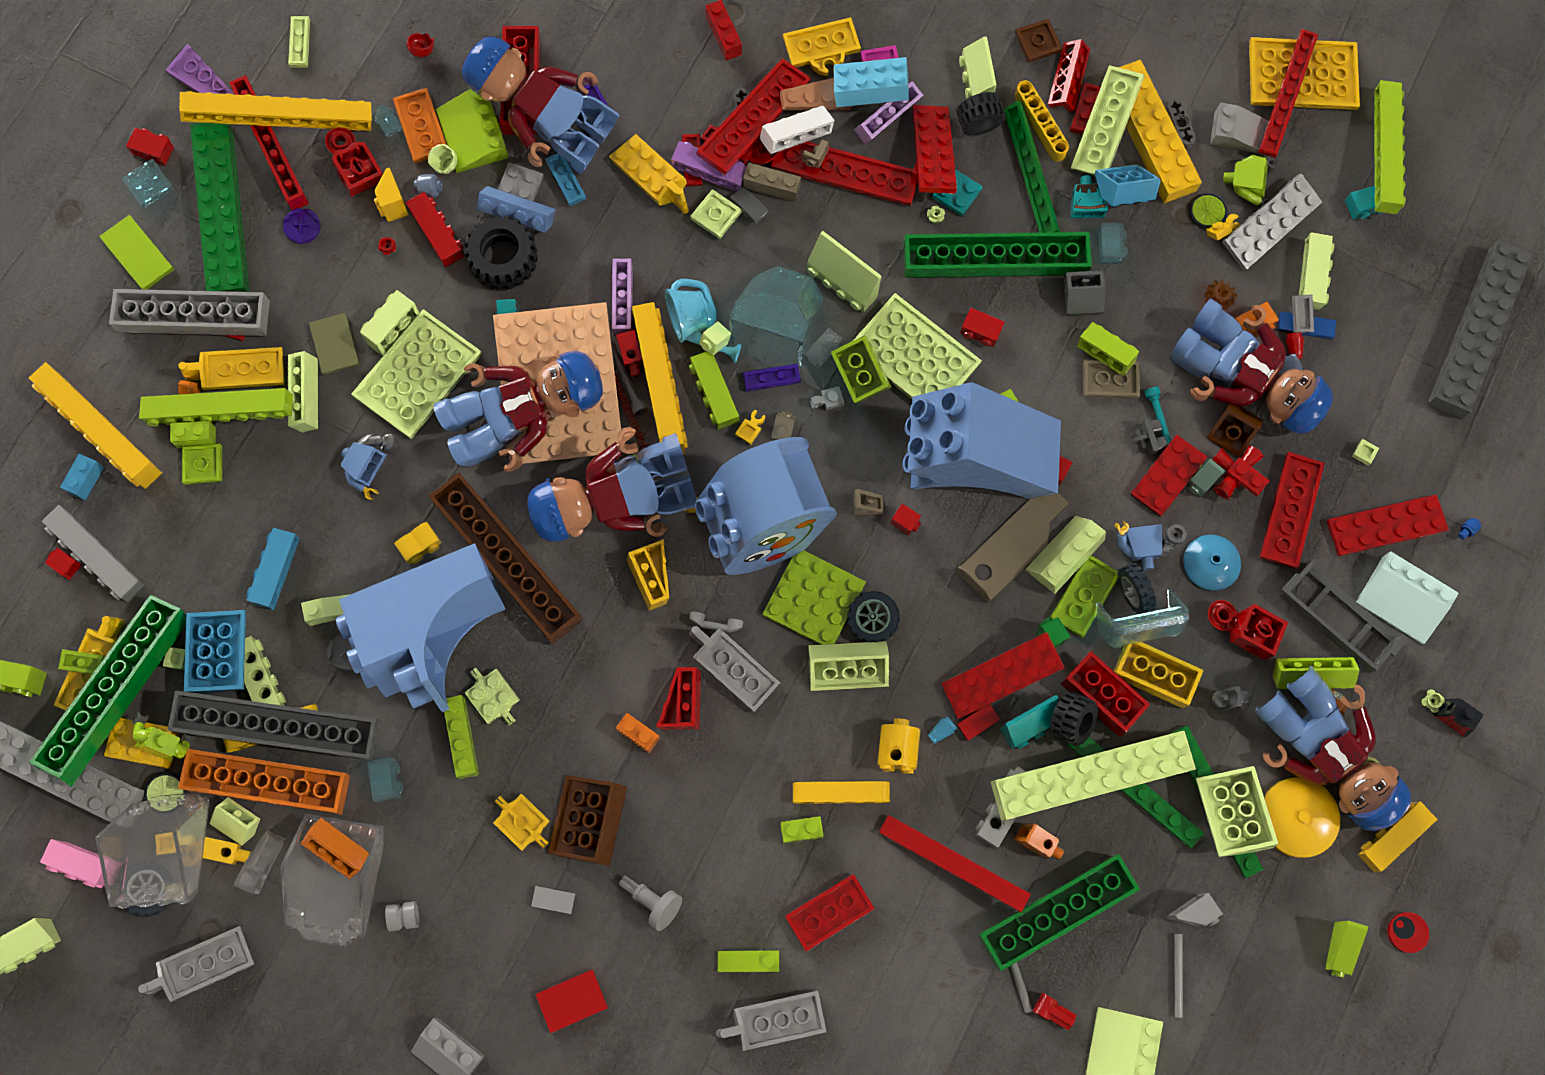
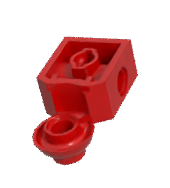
M336 127L328 131L325 136V145L334 154L332 157L333 167L350 197L378 185L383 173L366 143L356 142L354 134L344 127ZM344 141L345 144L337 145L336 142Z
M1216 600L1210 605L1207 614L1208 620L1214 628L1229 632L1231 643L1262 660L1276 655L1288 625L1287 621L1256 604L1238 613L1230 602Z

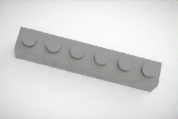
M58 505L42 520L47 526L44 529L51 536L56 535L59 538L57 542L62 547L71 549L73 551L71 556L78 562L82 560L86 564L84 568L92 575L95 573L99 577L97 581L105 588L109 586L112 589L111 595L117 600L123 599L128 602L145 586L62 506Z

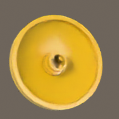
M1296 777L1280 781L1266 792L1264 799L1278 840V845L1274 847L1276 850L1287 856L1307 858L1321 854L1333 844L1340 828V813L1335 799L1325 787L1311 784Z

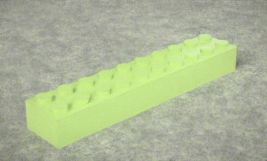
M1180 731L991 781L1000 818L1003 821L1188 772L1196 768L1185 731Z

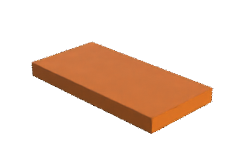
M427 88L393 98L414 163L427 160L431 149L436 145H446Z

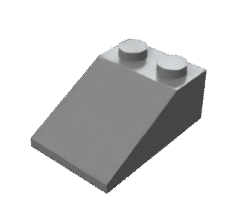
M1220 103L1214 113L1210 145L1262 154L1258 151L1268 125V120L1240 106Z

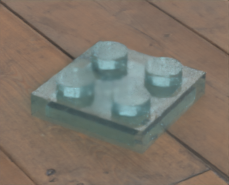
M153 159L121 178L142 208L147 207L174 189Z

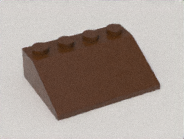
M566 775L548 854L610 866L627 787L615 782Z

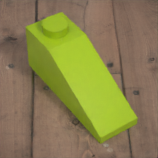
M718 951V972H779V951Z

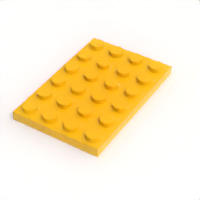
M1250 38L1251 105L1274 106L1297 39ZM1316 41L1294 107L1359 109L1357 42Z

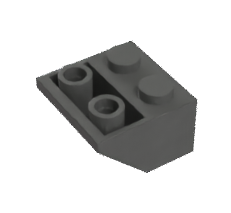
M1103 270L1066 273L1063 279L1066 315L1104 313L1105 280Z

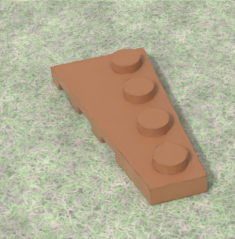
M834 78L785 89L780 93L782 110H811L820 106H824L826 110H851L853 107H837L834 95Z

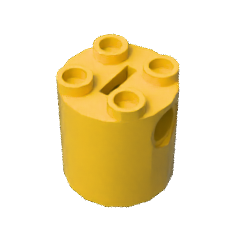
M895 718L893 724L881 725L877 765L880 766L882 771L894 772V769L902 771L901 773L913 774L914 770L917 769L920 729L909 726V720ZM897 754H902L899 760H894Z

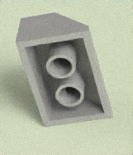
M438 1017L432 1019L411 1050L416 1057L439 1075H471L485 1057L483 1053Z

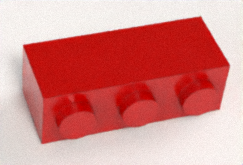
M719 0L705 5V17L725 61L741 56L742 43L723 1Z

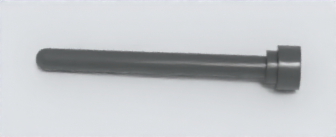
M611 340L613 362L633 402L631 409L635 416L642 415L648 411V407L642 399H639Z

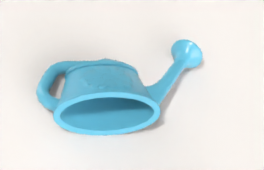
M679 279L672 284L670 289H665V299L671 324L679 342L682 343L687 340L699 344L702 337L701 332L714 325L717 312L709 288L705 283L692 279ZM681 286H689L699 288L700 290L681 291L678 290V288ZM741 344L734 347L725 346L719 351L729 355L733 363H736L740 354Z

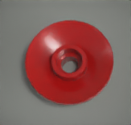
M758 139L752 146L755 148V152L749 161L756 165L766 164L774 160L780 151L770 154L761 140Z

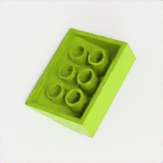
M471 89L436 109L447 145L457 154L456 173L509 158L491 101L483 100L480 96L481 93L477 95Z

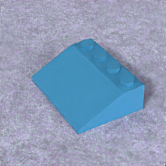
M245 610L187 613L184 692L214 694L244 689Z

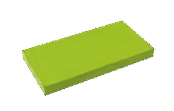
M130 215L99 236L142 290L149 289L175 270Z
M1090 556L1077 570L1050 617L1052 619L1059 617L1066 629L1084 638L1119 577L1117 575L1119 571Z

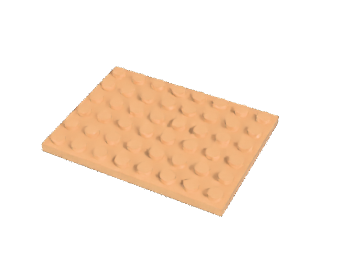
M606 302L493 315L499 366L521 367L529 373L532 379L537 381L540 370L546 365V361L550 357L556 356L559 358V355L565 352L580 351L586 353L593 360L603 384L601 400L591 409L583 412L579 409L580 414L577 417L572 418L566 414H557L549 410L551 416L548 419V431L545 437L529 453L522 457V464L597 456L614 442L618 443L621 423ZM501 381V385L508 383L506 381ZM526 432L508 444V449L514 450V446L523 438ZM509 454L510 463L512 462L511 454Z

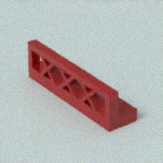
M1082 39L1063 43L1048 101L1050 107L1063 105L1068 112L1075 111L1090 53V48ZM1074 47L1073 51L1067 55L1068 48ZM1070 61V65L1063 71L1064 66ZM1066 76L1065 82L1059 86L1060 81ZM1062 92L1061 99L1055 100L1056 97Z

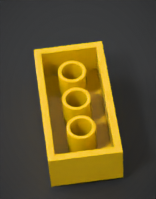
M1132 637L1126 641L1114 669V672L1127 684L1182 709L1190 705L1204 671Z

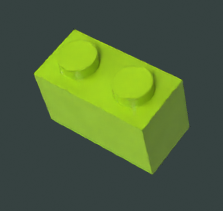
M210 421L171 423L170 442L177 448L216 444V427Z
M821 816L780 823L783 844L823 838Z

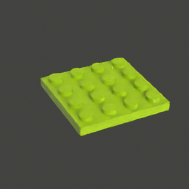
M803 550L793 555L762 615L819 645L835 644L848 619L849 606L857 596H860L866 581Z

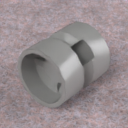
M416 901L405 902L402 907L399 904L386 905L385 918L389 932L398 931L403 926L406 929L419 927V910Z

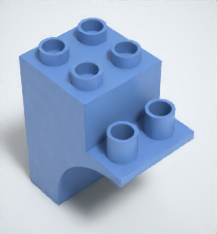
M973 382L912 397L910 417L905 423V432L910 436V441L907 447L908 453L904 456L902 462L904 471L911 474L910 488L917 490L948 486L977 487L1008 492L1026 499L1058 494L1061 420Z
M474 543L339 599L344 614L336 617L335 620L344 640L349 639L352 649L347 651L349 662L356 674L360 672L368 689L377 686L385 698L400 691L406 693L413 708L434 700L439 709L444 712L449 710L445 693L446 669L455 647L471 628L485 618L505 610V606L493 576Z

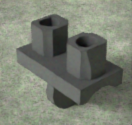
M1146 418L1140 424L1141 429L1136 431L1137 437L1133 439L1134 444L1140 443L1141 449L1147 447L1149 456H1152L1159 450L1164 449L1167 446L1165 437L1156 438L1154 434L1162 430L1160 420L1150 421V418Z
M1238 686L1216 691L1212 697L1213 703L1217 706V711H1226L1249 703L1248 692L1241 691Z

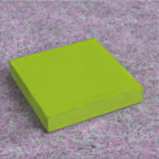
M221 444L182 447V483L184 485L223 482Z

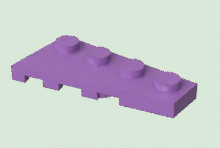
M188 43L165 70L168 75L197 93H230L234 95L213 70L205 64L201 57L193 51Z

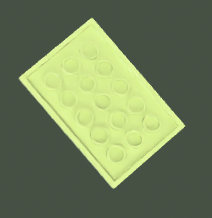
M896 293L854 339L856 340L864 335L869 338L888 381L911 399L913 396L964 384L982 362V360Z
M423 309L351 395L405 436L412 439L434 413V403L445 399L467 373L464 370L465 366L475 363L482 355V352Z

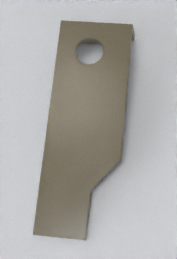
M1059 493L1030 498L962 566L957 568L956 573L989 603L1048 546L1050 522L1069 502ZM987 565L992 571L991 577L985 581L979 580L975 575L977 566Z

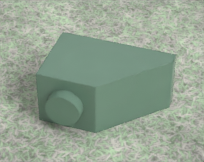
M1210 458L1186 485L1193 494L1201 497L1225 470Z

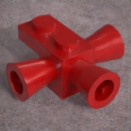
M1249 445L1242 458L1239 457L1234 462L1224 449L1221 448L1212 460L1227 472L1222 477L1224 480L1214 487L1216 494L1225 500H1229L1234 489H1238L1242 485L1257 497L1270 481L1252 467L1263 458L1262 452L1256 447Z

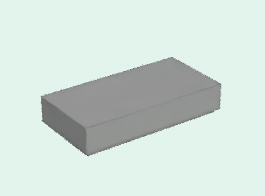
M1313 294L1292 296L1294 333L1314 332Z
M535 886L531 906L572 914L576 894Z

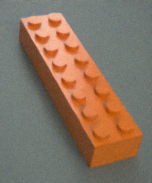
M188 749L178 789L342 815L350 775L343 772Z

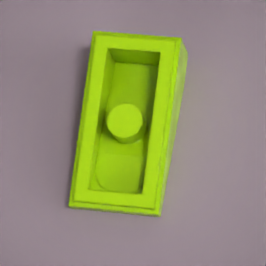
M62 649L58 669L93 674L103 661L104 656Z

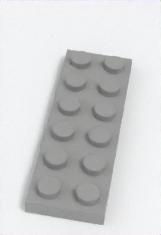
M1298 174L1233 233L1225 238L1222 243L1242 270H1247L1318 207L1322 201L1304 176Z

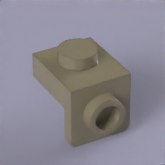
M778 412L771 438H791L796 417L792 416L791 412Z

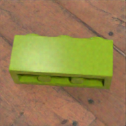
M1094 322L1080 336L1077 345L1078 348L1122 376L1136 362L1140 352L1134 346L1127 344L1118 336L1111 334Z

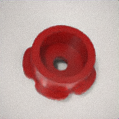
M383 237L379 241L378 249L384 255H389L396 250V242L390 237Z

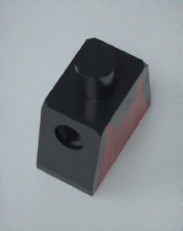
M1457 698L1445 699V702L1439 707V711L1434 716L1463 737H1467L1474 731L1483 714L1464 700Z

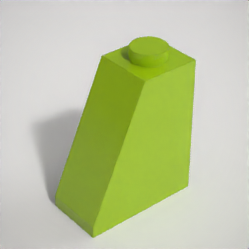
M1351 921L1334 922L1325 968L1332 971L1331 975L1344 978V975H1352L1368 931V926Z

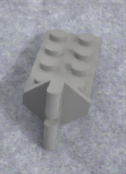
M694 626L689 632V636L701 646L693 658L751 711L755 712L780 684L775 677L720 628L710 638L698 626Z
M241 926L157 962L156 968L159 978L140 985L138 988L139 992L153 995L164 989L169 1001L173 1002L255 965Z
M814 991L733 1009L735 1026L718 1029L716 1036L718 1038H726L737 1035L741 1050L745 1051L826 1033L819 993Z

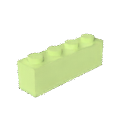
M1310 233L1305 239L1299 295L1313 294V310L1320 311L1329 300L1327 288L1330 285L1331 277L1328 276L1333 263L1330 257L1334 250V243H1332L1333 236Z
M305 351L289 354L288 391L293 394L292 416H288V426L300 432L318 429V358Z

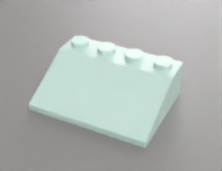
M1389 552L1381 558L1356 602L1373 615L1424 645L1449 611L1459 593L1393 552Z

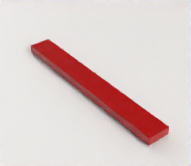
M1305 29L1300 30L1265 130L1259 153L1276 158L1319 34Z
M888 815L879 831L883 836L1021 913L1031 896L1027 891Z

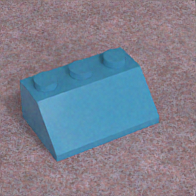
M1138 164L1095 170L1101 198L1111 206L1156 200L1161 179Z

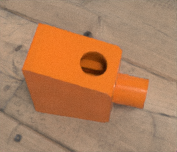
M1023 823L1014 838L1015 842L1041 857L1050 858L1052 856L1059 860L1064 853V849L1057 846L1059 839L1035 823Z

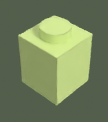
M716 322L703 332L699 344L713 356L728 344L731 332L721 323Z

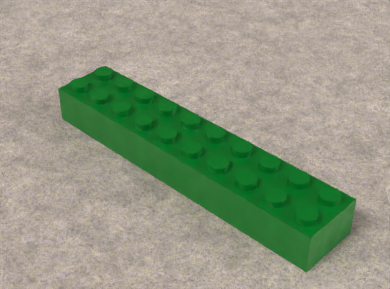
M221 123L190 124L206 291L250 292L233 128L230 124Z
M1089 232L905 234L903 242L905 278L1066 275L1068 272L1090 271L1092 267Z
M150 595L29 763L47 775L72 787L186 626L187 615L180 608Z

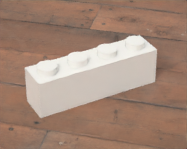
M824 106L797 113L788 118H782L773 123H767L762 126L759 139L770 154L830 134L835 120Z

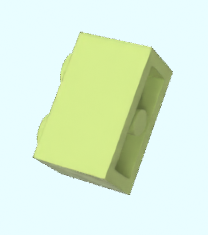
M227 797L215 807L210 824L242 846L255 835L260 818Z

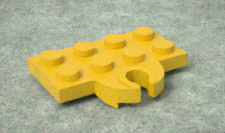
M851 17L783 34L790 63L794 67L810 64L813 71L823 76H828L826 64L833 66L844 64L845 55L861 52V46Z

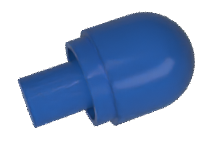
M1476 518L1468 519L1462 525L1458 537L1464 540L1466 537L1474 536L1480 530L1481 522Z

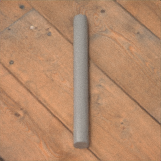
M1174 934L1175 1017L1183 1018V934Z

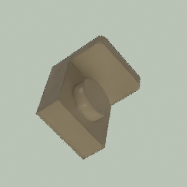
M822 139L820 144L815 146L813 154L804 151L803 162L809 167L820 168L828 152L829 142Z

